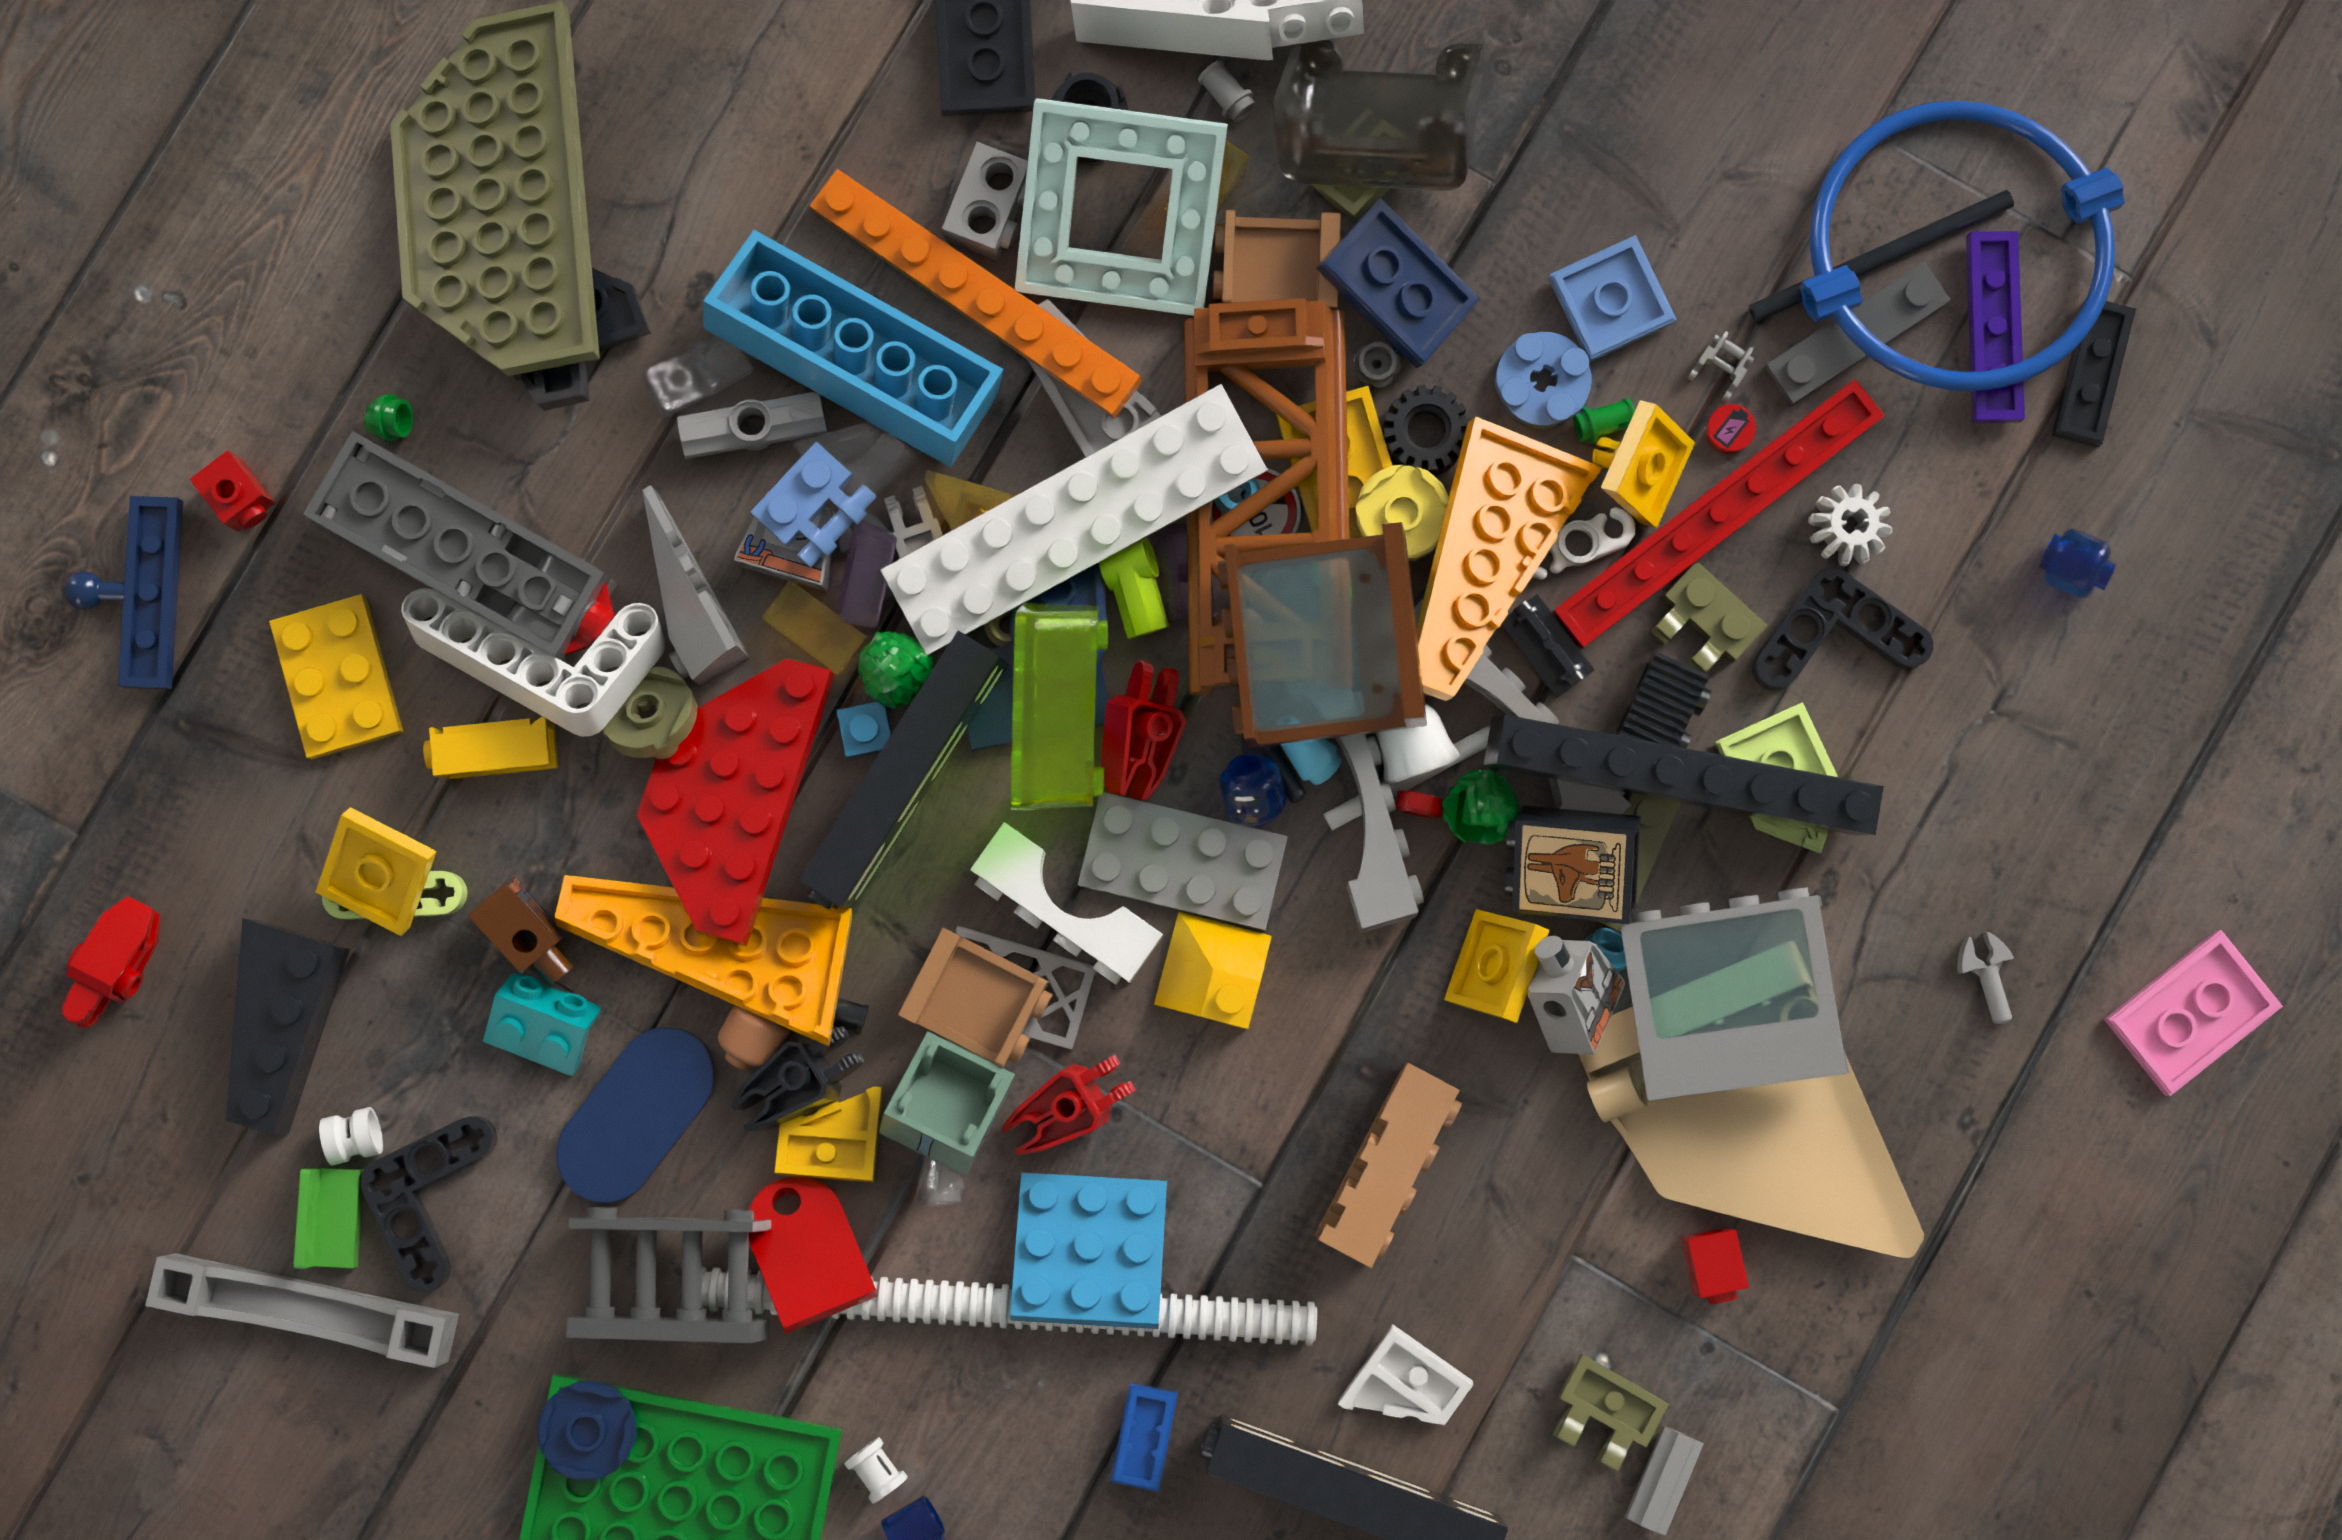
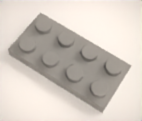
M1100 791L1078 886L1265 931L1288 836Z

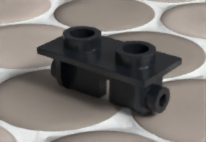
M1538 594L1517 606L1502 622V628L1556 699L1595 670Z

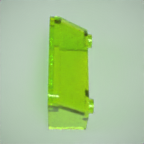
M1024 603L1016 611L1011 810L1033 811L1093 806L1096 797H1103L1104 767H1095L1094 757L1096 664L1098 650H1107L1108 620H1099L1101 606Z

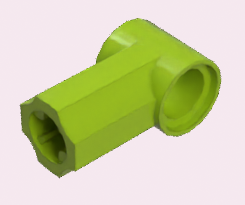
M1147 537L1099 562L1107 587L1112 592L1114 591L1128 639L1148 635L1170 627L1156 582V578L1159 576L1157 558Z

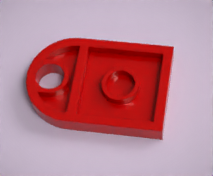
M793 1176L779 1179L759 1192L751 1203L749 1210H754V1219L771 1220V1230L749 1232V1243L785 1334L878 1297L877 1290L842 1205L828 1186L809 1177ZM786 1194L795 1195L801 1200L798 1210L790 1215H782L774 1210L776 1200Z

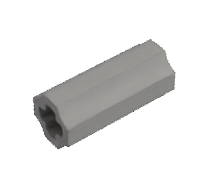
M1662 1425L1625 1517L1642 1527L1666 1536L1704 1443L1673 1428Z

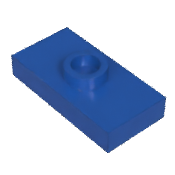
M1130 1383L1111 1482L1159 1492L1178 1392Z

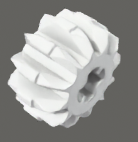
M1854 484L1850 488L1848 495L1840 485L1834 487L1831 490V499L1821 496L1815 504L1821 513L1812 514L1808 519L1809 524L1821 528V530L1810 536L1811 542L1819 543L1825 540L1828 546L1822 550L1821 556L1827 559L1835 551H1838L1840 566H1847L1852 556L1860 565L1867 563L1870 560L1869 551L1879 554L1885 549V545L1879 537H1887L1892 533L1891 526L1879 522V520L1884 519L1891 513L1890 508L1882 507L1878 510L1875 509L1873 504L1879 499V494L1875 491L1865 499H1862L1863 490L1860 484ZM1851 516L1858 524L1854 527L1855 531L1849 534L1842 526L1847 523L1845 520Z

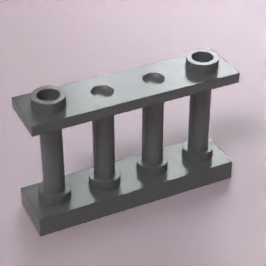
M616 1207L587 1208L586 1217L569 1218V1228L592 1229L590 1306L585 1307V1315L567 1318L566 1338L754 1343L769 1339L770 1319H752V1310L747 1308L749 1232L771 1230V1220L754 1219V1210H724V1219L617 1217ZM612 1229L637 1230L636 1307L631 1308L630 1315H615V1306H610ZM657 1230L683 1231L681 1308L676 1309V1316H660V1307H656ZM703 1231L729 1232L727 1310H722V1318L706 1317V1309L701 1308Z

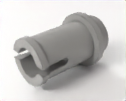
M1215 61L1200 74L1198 82L1207 89L1223 108L1222 116L1225 119L1231 118L1234 123H1238L1255 109L1254 93L1250 89L1244 90L1225 68L1222 61Z

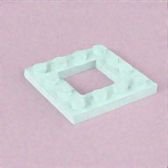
M1036 98L1033 108L1015 290L1022 293L1194 316V309L1205 307L1228 124ZM1078 156L1173 169L1162 260L1068 247Z

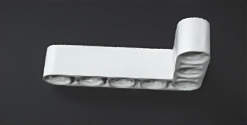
M420 588L412 591L405 597L401 608L415 643L421 648L581 737L595 735L605 728L665 650V638L656 611L643 603H633L621 609L575 667L568 665L436 590ZM433 617L432 619H430V620H428V621H423V620H425L426 618ZM647 631L644 635L634 636L636 633ZM472 638L468 642L461 643L465 639ZM512 659L506 664L498 665L504 660ZM619 667L615 671L605 672L609 668ZM544 681H551L545 686L536 687L538 684ZM590 703L587 707L575 709L580 704Z

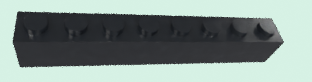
M1506 714L1491 718L1483 764L1489 767L1855 836L1876 835L1884 786Z

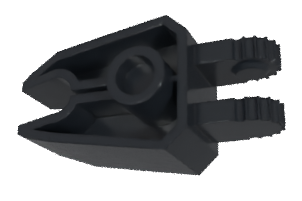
M843 1026L832 1030L829 1046L818 1041H814L811 1044L787 1041L743 1083L731 1104L733 1110L744 1111L763 1099L766 1102L764 1109L743 1126L746 1131H763L780 1127L781 1123L801 1115L806 1116L819 1110L821 1107L839 1100L842 1089L839 1081L857 1070L865 1062L860 1053L855 1052L844 1056L831 1067L824 1056L841 1046L849 1037Z

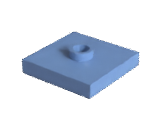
M1636 235L1551 273L1548 277L1582 350L1588 355L1589 363L1674 324L1677 320Z

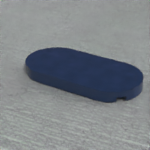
M662 1027L646 1031L629 1043L573 1115L560 1135L556 1153L557 1164L563 1180L571 1190L587 1200L607 1203L631 1196L645 1185L712 1096L715 1085L713 1060L710 1051L698 1037L682 1029Z

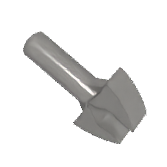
M1983 932L1982 935L1989 950V954L1984 962L1976 957L1972 938L1965 937L1958 955V973L1962 974L1971 971L1980 978L1993 1023L2005 1024L2012 1019V1015L1998 971L2003 961L2014 959V957L1999 938L1990 932Z

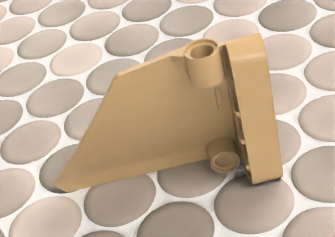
M1792 941L1650 999L1655 1033L1657 1037L1663 1039L1791 1021V1013L1794 1007L1802 1003L1813 1007L1817 1014L1819 1010L1814 984L1796 943ZM1633 1007L1611 1016L1595 1055L1578 1054L1589 1078V1082H1587L1588 1091L1599 1117L1604 1123L1611 1121L1617 1128L1654 1188L1662 1197L1772 1227L1900 1258L1913 1257L1922 1244L1924 1232L1849 1061V1073L1648 1101Z

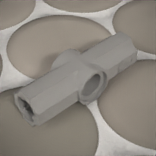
M817 392L761 402L755 399H746L734 407L677 417L681 444L686 460L741 449L759 451L773 443L827 434L821 397ZM753 415L762 417L765 420L764 428L758 434L746 435L740 431V425L746 417Z

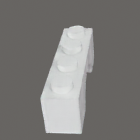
M1004 822L970 869L979 876L974 885L997 901L1002 894L1008 896L1019 904L1014 913L1036 929L1042 921L1058 932L1053 941L1077 957L1081 950L1090 954L1098 960L1093 969L1115 985L1121 977L1131 983L1162 939L1163 934L1124 906L1109 915L1092 919L1078 918L1060 910L1049 898L1043 882V864L1046 852Z

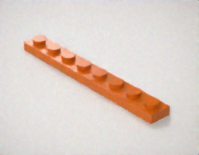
M836 169L809 207L813 213L1113 419L1116 418L1143 381L1141 375L839 169Z

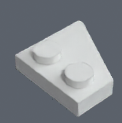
M1392 1324L1339 1398L1338 1405L1344 1409L1353 1410V1407L1382 1411L1383 1415L1399 1418L1412 1416L1419 1418L1423 1422L1445 1425L1472 1388L1473 1381Z

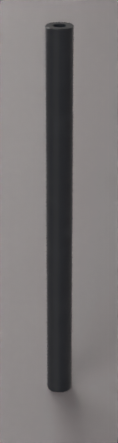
M2008 190L1999 192L1833 267V270L1847 265L1859 277L2014 207L2013 197ZM1803 281L1750 304L1748 309L1754 322L1757 323L1801 303L1800 285Z

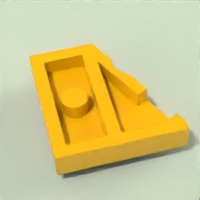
M871 1087L862 1094L842 1102L836 1101L819 1108L817 1112L807 1116L801 1115L781 1123L775 1174L874 1183L883 1095L882 1087Z

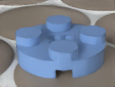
M1553 332L1523 334L1504 352L1495 374L1496 392L1502 404L1506 407V412L1516 422L1535 429L1555 427L1557 424L1564 423L1571 419L1573 415L1579 413L1589 396L1592 384V374L1586 352L1569 338ZM1542 368L1551 371V377L1556 378V387L1548 386L1545 392H1539L1534 389L1537 382L1531 383L1530 374L1532 372L1540 373Z

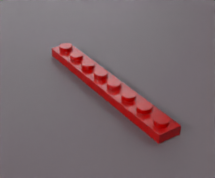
M1856 379L1852 380L1556 607L1552 613L1582 650L1875 425L1885 415Z

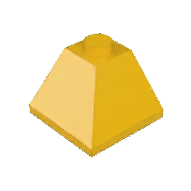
M1178 911L1154 1005L1248 1029L1272 936Z

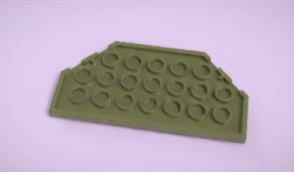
M563 1L474 19L462 32L461 36L464 40L447 60L443 57L420 85L423 92L406 112L401 109L390 123L402 297L412 307L507 376L599 359L569 9Z

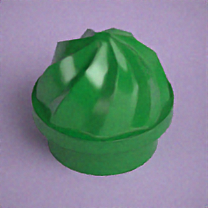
M383 394L373 399L372 403L366 406L365 414L363 415L367 431L385 442H394L399 437H407L413 427L414 416L410 403L405 399H399L394 394Z

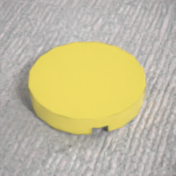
M1403 465L1389 466L1375 473L1362 487L1355 507L1356 527L1361 537L1383 534L1382 524L1402 522L1406 533L1409 561H1415L1432 553L1437 547L1449 496L1442 482L1428 470Z

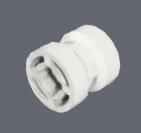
M372 1107L355 1110L351 1117L342 1118L339 1115L320 1120L319 1133L324 1155L331 1166L348 1162L353 1155L360 1154L363 1157H370L382 1153L383 1138L381 1127Z

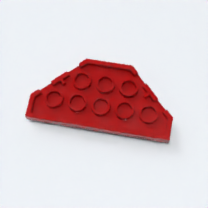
M790 659L782 660L698 707L695 724L688 736L678 744L676 753L666 759H655L637 817L695 929L701 935L747 947L835 675L830 669Z

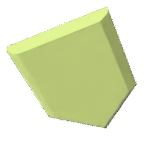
M1803 702L1715 742L1720 755L1838 777ZM1749 816L1755 830L1819 854L1822 852L1828 830Z

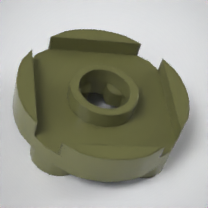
M653 666L605 728H603V733L609 744L626 756L635 758H649L652 756L657 759L669 758L676 753L678 744L688 736L695 724L698 708L697 701L680 674L668 668ZM651 705H656L655 709L657 712L653 716L641 719L640 715H638L640 710L648 711Z

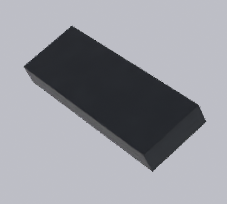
M2106 301L2097 321L2087 336L2072 351L2051 436L2097 448L2103 444L2136 308Z

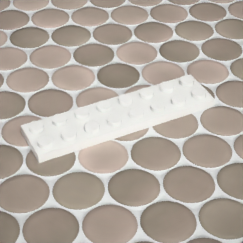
M1222 384L886 566L881 569V572L922 648H924L926 655L948 645L958 630L965 635L1268 470Z

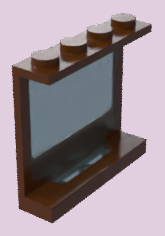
M1402 522L1382 524L1383 534L1258 551L1239 553L1235 544L1224 545L1226 560L1218 561V575L1221 590H1229L1231 608L1223 609V624L1226 638H1234L1236 655L1228 657V673L1231 687L1239 686L1241 705H1233L1232 707L1233 722L1236 735L1244 734V739L1250 748L1427 726L1406 533Z

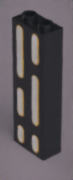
M959 630L956 632L799 878L800 882L809 887L805 893L806 896L829 910L831 908L838 909L839 907L855 906L1009 663Z
M1222 1414L1218 1425L1209 1423L1200 1448V1457L1206 1459V1473L1387 1540H1505L1508 1531L1507 1526L1498 1514Z

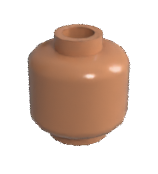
M733 1005L717 1038L720 1046L727 1052L725 1059L730 1064L742 1070H751L752 1066L761 1067L783 1046L790 1029Z

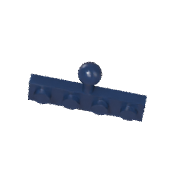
M130 496L124 582H102L93 573L78 572L70 576L64 586L66 600L77 609H92L101 601H123L118 686L123 688L172 690L183 500L178 497Z

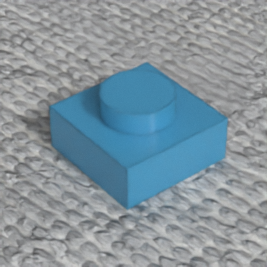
M873 702L837 710L845 755L848 759L881 752L892 734L885 705L882 706L879 702Z

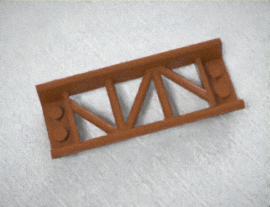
M1305 298L1209 304V308L1194 309V318L1184 321L1185 403L1208 391V372H1221L1308 437L1304 439L1252 441L1262 460L1302 459L1212 524H1210V502L1187 514L1190 695H1207L1213 687L1231 686L1227 660L1228 657L1236 656L1234 638H1226L1224 626H1212L1211 574L1219 579L1218 561L1225 560L1221 557L1225 556L1224 545L1235 544L1238 552L1242 553L1350 539L1345 312L1343 310H1332L1324 304V301L1306 302ZM1315 366L1316 419L1250 370ZM1317 472L1318 530H1312L1309 533L1227 537ZM1337 559L1319 562L1320 621L1318 622L1304 621L1250 578L1243 575L1245 600L1276 623L1247 625L1253 685L1321 682L1335 689L1353 688L1351 578L1349 562L1347 560Z

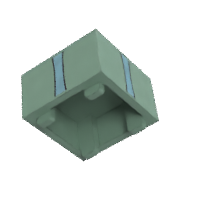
M927 1031L883 1114L879 1133L967 1176L1009 1094L1015 1074Z

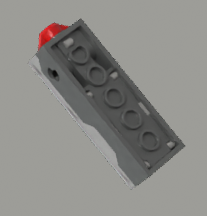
M353 431L350 433L303 513L305 517L570 666L578 652L590 648L615 617L610 597L618 583L606 573Z

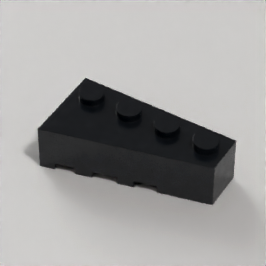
M242 918L226 1121L270 1135L289 1134L350 952L349 948L260 920Z

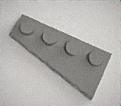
M1048 299L1038 304L1039 307L1085 337ZM1028 360L1085 458L1161 417L1157 409L1136 390L1116 418L1113 419Z

